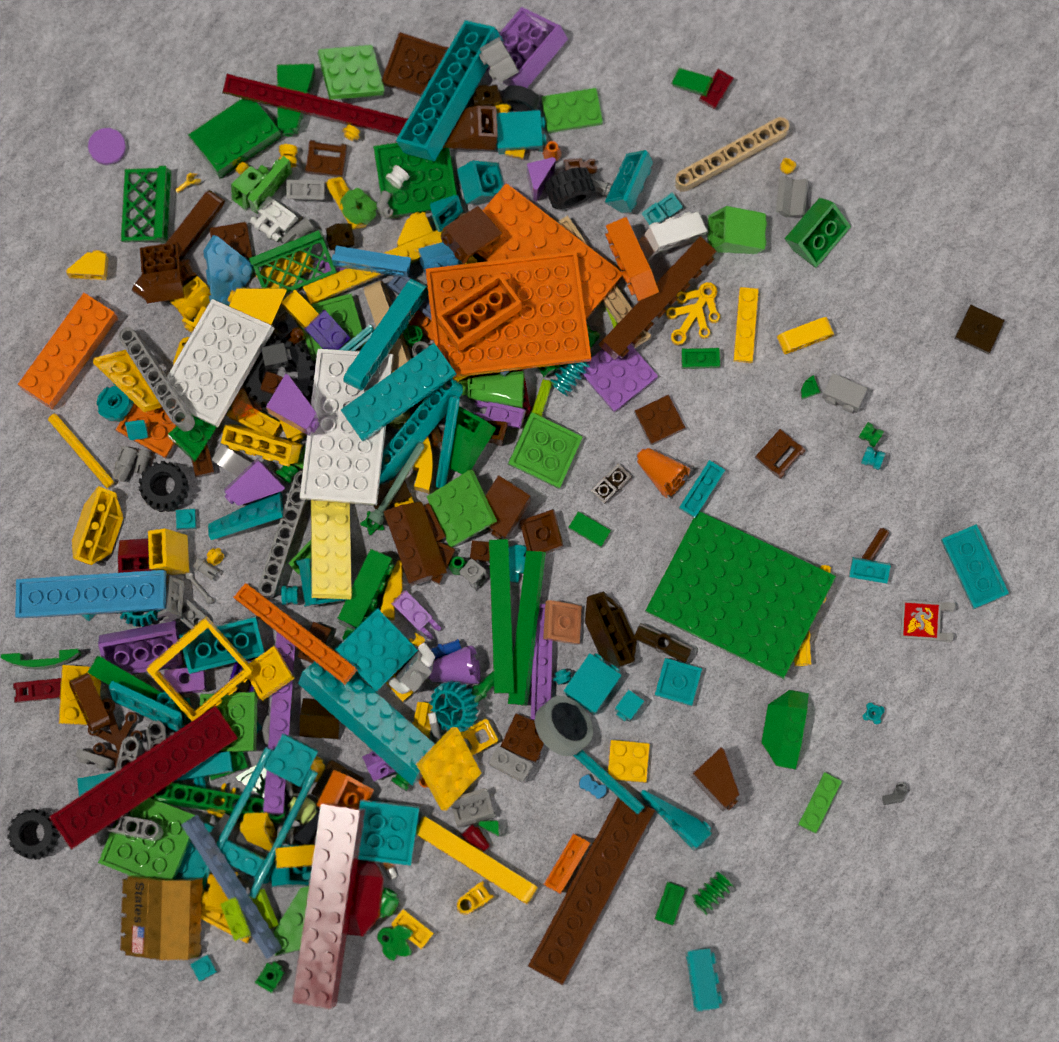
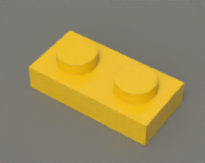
M404 909L401 910L390 924L393 927L402 925L411 929L413 934L408 939L420 949L426 945L434 934Z

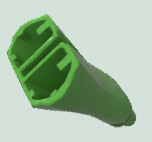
M524 371L507 373L505 377L498 374L460 380V384L463 386V393L461 395H467L468 398L478 401L523 408Z

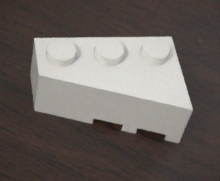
M687 212L679 218L671 217L663 223L655 222L649 225V229L640 238L638 243L646 260L650 261L659 252H662L664 255L669 252L668 249L677 246L681 248L695 242L700 236L703 237L706 234L707 229L699 212L692 214Z

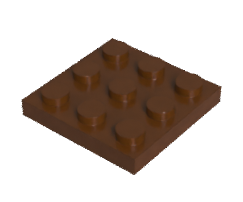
M399 32L382 77L383 85L421 97L446 54L448 47Z

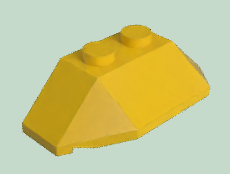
M98 486L85 502L72 538L73 559L93 565L112 553L123 521V514L115 492Z

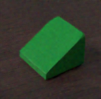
M498 821L479 822V827L499 837Z

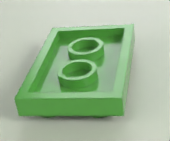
M596 88L541 96L548 134L603 125Z
M285 156L277 159L272 165L273 169L268 174L265 173L262 176L261 183L257 188L254 187L249 192L248 201L251 210L256 214L259 213L257 211L268 196L272 197L291 175V164Z

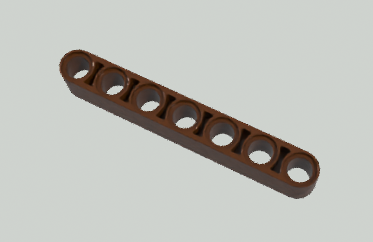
M210 189L205 192L166 242H177L180 261H182L225 204V200ZM141 274L133 285L132 292L146 301Z

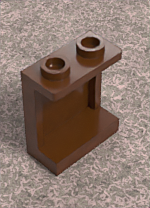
M476 206L445 226L440 237L442 242L454 252L455 257L465 264L472 255L489 244L492 246L497 244L502 233L482 209Z

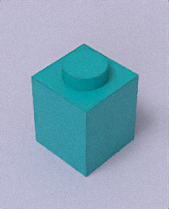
M628 690L614 709L617 712L616 716L624 722L626 720L630 722L643 705L644 700Z

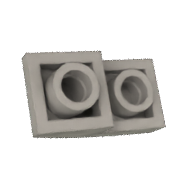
M220 444L211 459L237 477L252 463L223 444Z

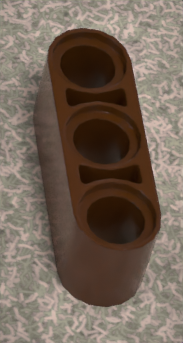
M85 673L69 680L70 688L90 731L94 732L110 725L109 716L90 675Z

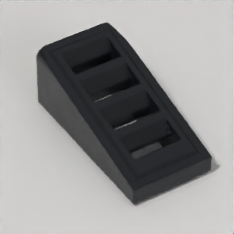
M320 811L295 835V840L304 845L312 843L317 834Z

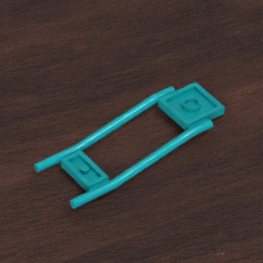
M284 733L275 750L265 747L216 843L228 864L257 877L248 894L252 898H256L276 858L275 848H281L318 775V772L310 769L318 750ZM264 768L302 787L266 859L227 840ZM206 864L203 873L210 875L211 871Z

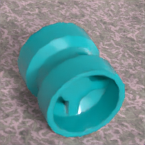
M867 446L861 464L871 465L873 469L879 470L886 453L882 451L877 452L872 447Z

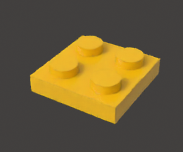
M275 646L249 663L253 668L252 676L249 680L261 700H265L294 679Z
M611 740L608 774L618 781L646 783L650 744Z

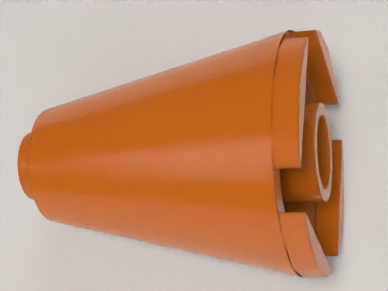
M642 449L637 455V463L665 498H668L667 495L673 496L685 483L683 480L684 476H689L690 474L688 466L653 449Z

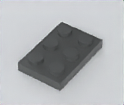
M226 813L209 832L215 843H217L230 818ZM237 822L235 823L227 840L265 859L270 851L248 842L240 831V825ZM230 865L232 870L234 872H237L238 875L245 881H247L251 876L250 874Z

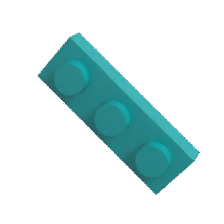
M709 460L679 509L696 518L723 476L725 469Z

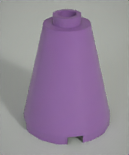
M474 646L464 647L435 660L433 671L427 679H430L432 682L441 683L460 681L462 684H479L478 680L481 679L479 660H476L474 657L477 654Z

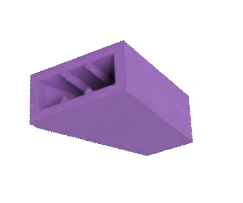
M257 458L224 491L226 493L225 498L231 504L235 502L239 506L280 492L285 487Z

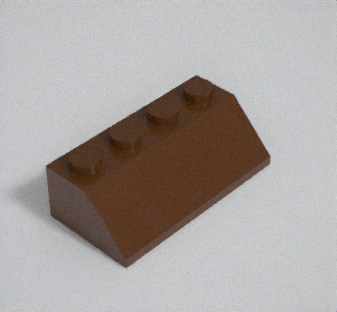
M422 502L403 504L383 511L411 587L447 574Z

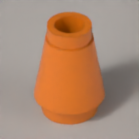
M550 141L544 148V159L552 157L556 161L560 159L561 150L556 142Z

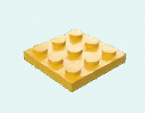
M452 727L416 764L440 809L445 811L482 774L457 727Z

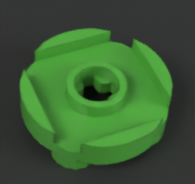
M360 188L349 190L340 200L344 216L354 224L364 223V225H367L376 216L377 203Z

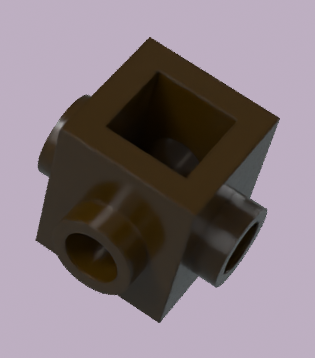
M497 84L491 86L481 85L475 89L474 96H472L473 105H501L502 100Z
M335 223L326 228L329 251H335L336 246L350 248L355 245L351 223Z

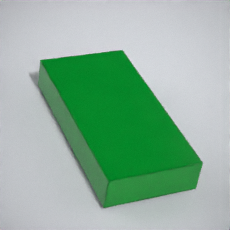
M678 68L671 84L673 87L706 96L713 79L710 76Z
M579 511L568 529L600 548L611 532L608 528Z
M667 882L654 920L673 926L686 888Z

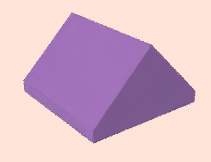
M553 157L527 163V178L533 200L536 202L545 189V183L552 178L556 171V159Z

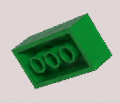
M370 549L351 589V599H346L337 618L340 625L356 629L378 607L377 599L379 595L383 596L387 587L385 585L386 580L390 578L394 569L391 557Z

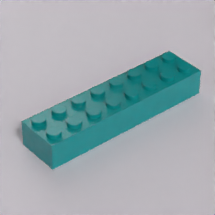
M464 20L396 139V142L405 154L431 161L436 160L489 66L488 63L484 65L479 56L481 54L480 48L498 37L503 41L496 27Z
M316 662L312 663L302 672L298 684L413 786L423 777L416 764L435 744L359 676L354 674L344 685Z

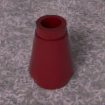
M471 824L462 833L464 840L481 852L487 850L491 845L479 827Z

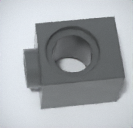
M284 343L261 348L266 370L289 366L288 360H291V353L289 348H285Z

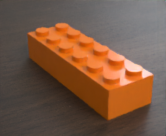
M83 293L18 383L21 390L53 410L117 321L118 317L115 312L86 293Z

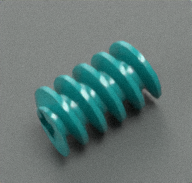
M587 362L565 364L566 368L560 367L559 369L562 374L555 373L557 380H550L553 386L568 397L566 391L572 392L573 390L570 384L576 386L575 378L581 380L580 373H586L584 366L590 367Z

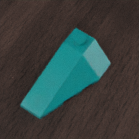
M645 790L640 793L693 851L712 834L710 832L711 827L704 820L701 822L699 819Z

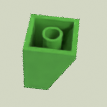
M730 206L719 209L708 215L707 243L719 253L757 254L765 250L767 243L765 238V229L767 227L766 213Z

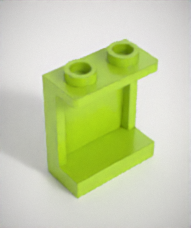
M260 889L256 898H250L263 919L267 922L268 927L272 929L279 924L265 889ZM234 897L221 903V908L234 941L252 936L237 898Z

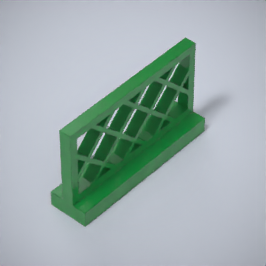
M167 166L125 169L121 228L122 242L159 241L160 243H166L168 241L172 171ZM157 173V179L150 184L146 178L150 174ZM130 174H138L141 177L134 185L130 183ZM145 181L149 187L141 194L136 188ZM153 189L156 192V197L149 202L145 196ZM135 190L140 196L131 203L129 195ZM144 199L148 205L140 212L135 206ZM152 207L155 210V215L148 220L144 214ZM134 208L139 214L130 221L128 219V212ZM143 217L147 223L139 230L134 224ZM151 225L154 228V236H145L143 232ZM132 226L138 231L133 237H126L127 230Z
M315 231L249 258L261 287L267 288L271 281L278 284L279 288H287L286 293L337 273L322 231ZM321 243L323 248L321 256L311 253L315 244ZM298 251L307 253L303 264L293 260ZM309 255L319 259L315 269L306 265ZM281 258L289 260L286 271L276 267L278 260ZM322 260L329 263L331 271L323 273L318 270ZM292 262L302 266L298 276L288 272ZM263 265L272 267L269 277L263 276L259 267ZM304 267L314 271L312 278L309 280L301 278ZM275 269L284 272L281 283L271 279ZM287 274L297 278L292 287L283 284Z

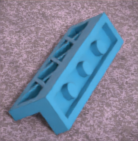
M336 246L335 254L332 255L333 266L408 278L411 258Z

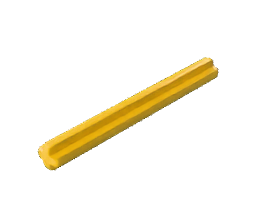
M56 413L52 414L48 421L106 488H110L114 484L113 479Z

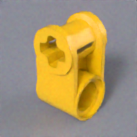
M481 881L459 898L457 910L462 915L471 914L477 908L493 899L494 896L493 894L490 895L484 886V882ZM464 900L469 901L471 904V908L467 911L460 908V903Z

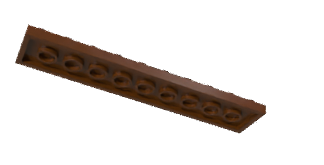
M619 797L616 799L530 960L529 968L563 985L655 810L642 804L644 809L639 814H636Z

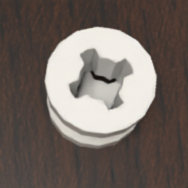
M395 165L393 171L386 175V179L394 187L400 189L402 183L409 179V175L401 167Z

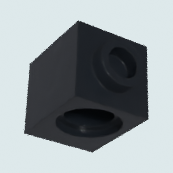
M285 312L271 324L274 328L271 337L275 342L276 340H282V343H286L288 338L291 337L292 329L299 326ZM281 326L288 327L285 333L278 332Z

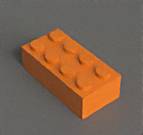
M627 217L605 225L608 231L605 236L608 243H612L609 247L613 256L618 257L615 260L622 271L625 282L629 284L627 286L631 295L635 294L637 300L640 301L659 293L651 268Z
M498 273L436 314L437 323L460 352L522 310V302L503 276Z

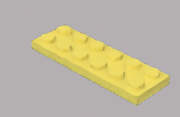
M311 500L312 598L351 599L350 503Z

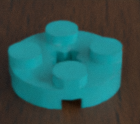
M116 385L104 388L96 401L98 413L108 421L117 422L125 419V416L130 412L134 404ZM118 400V402L115 405L112 404L113 401Z

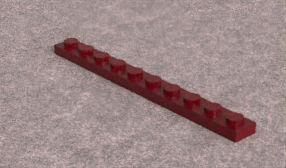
M226 74L222 91L223 94L397 137L408 120L405 117L336 100H329L328 98L231 74Z

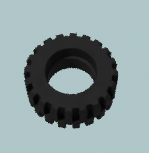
M276 340V343L272 344L268 341L264 347L281 344L282 340ZM287 340L284 345L286 349H290L291 360H288V362L295 367L298 373V380L295 385L308 401L309 398H312L314 363L307 351H303L300 345L297 344L295 346L293 342ZM261 351L244 381V386L257 408H262L263 412L269 413L266 406L273 395L260 390L263 382L262 377L266 371Z

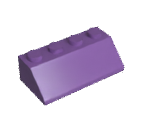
M176 621L99 635L98 646L103 659L132 675L147 672V666L180 638ZM182 651L178 652L160 669L183 665Z

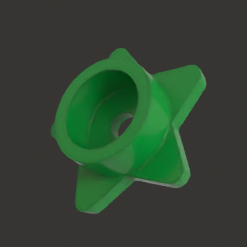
M367 511V517L360 525L367 528L369 535H372L376 530L383 531V525H379L376 522L374 525L371 524L372 520L368 518L371 512Z

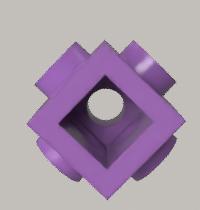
M374 751L362 756L373 781L395 772Z

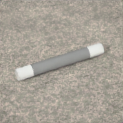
M436 712L428 713L434 744H436L441 739Z

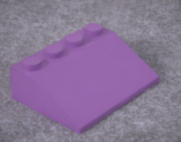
M521 7L499 33L503 39L504 46L519 71L504 80L503 83L507 86L518 85L527 88L568 40L561 26Z

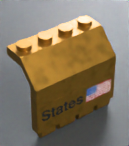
M132 875L127 876V879H122V893L127 894V897H122L121 913L126 914V916L121 917V933H125V936L120 938V951H125L127 956L154 960H189L200 957L202 878L164 880Z

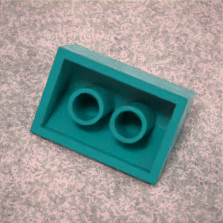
M642 150L626 153L604 203L620 213L631 212L636 207V200L643 191V184L650 175V168L653 164L648 151Z
M710 948L687 951L685 954L694 1011L718 1009L719 1004H722L721 992H717L716 984H719L718 973L713 970V964H716L714 952L711 953Z

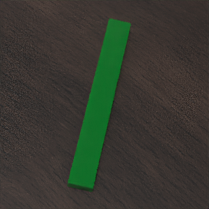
M508 539L489 540L494 694H514Z
M526 551L513 655L514 694H509L508 704L528 706L546 552Z

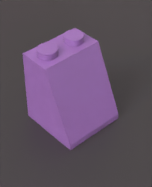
M285 374L266 408L269 414L309 436L311 432L315 433L320 424L317 413L290 376Z

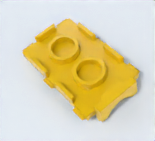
M298 251L293 260L303 264L307 253ZM310 256L306 265L313 268L312 264L314 261ZM285 258L279 259L276 267L286 271L289 260ZM292 262L288 272L298 276L302 266ZM265 265L260 271L261 274L269 277L272 267ZM304 267L301 277L311 270ZM275 269L271 279L281 283L284 272ZM287 274L283 284L292 286L297 278ZM270 281L267 288H279V285Z

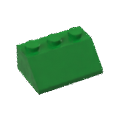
M819 197L784 239L795 253L817 268L851 226L834 202Z

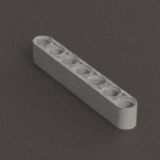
M123 328L119 333V340L170 420L182 431L191 430L195 424L193 416L146 343L132 328Z
M303 470L296 473L283 510V517L280 519L259 582V592L266 599H271L277 594L305 510L307 500L302 499L299 503L293 502V497L300 495L301 492L299 479L302 478ZM295 513L297 517L295 520L289 521L287 520V515ZM283 531H290L291 535L289 538L283 539L281 538V533ZM277 549L285 550L284 555L281 557L275 556V552ZM271 567L279 568L276 575L269 574ZM271 585L273 589L270 593H264V586Z

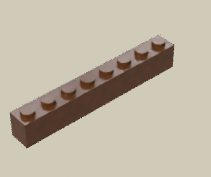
M700 236L658 280L656 285L659 293L640 300L598 345L614 360L619 356L623 358L629 352L627 347L631 343L635 345L642 338L640 333L643 330L647 332L654 325L652 320L655 317L659 319L666 312L664 307L667 304L671 306L679 298L676 296L679 291L684 293L691 285L689 281L692 278L696 280L703 272L701 268L704 265L708 267L715 258L712 256L717 251Z

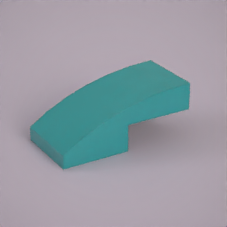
M671 192L641 214L649 225L655 222L660 224L674 216L684 207L673 192Z

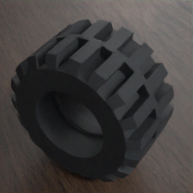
M583 167L560 172L550 178L544 186L552 208L567 209L579 205L591 198L596 192L588 169Z
M161 461L159 464L154 462L152 467L148 465L146 467L147 471L141 473L142 479L139 478L140 486H138L144 501L152 509H157L159 512H163V510L171 512L172 508L178 509L179 504H184V498L188 497L187 491H189V482L184 472L172 462L166 463ZM163 477L172 478L175 486L170 494L158 496L154 493L153 487L157 480Z
M26 809L23 810V813L16 814L17 817L15 819L12 818L10 821L12 823L11 827L8 826L7 829L9 831L7 839L10 840L9 845L15 853L27 859L38 860L54 852V847L59 844L57 840L60 838V834L49 818L51 815L42 810ZM39 823L44 829V837L39 844L30 846L24 841V831L30 824Z

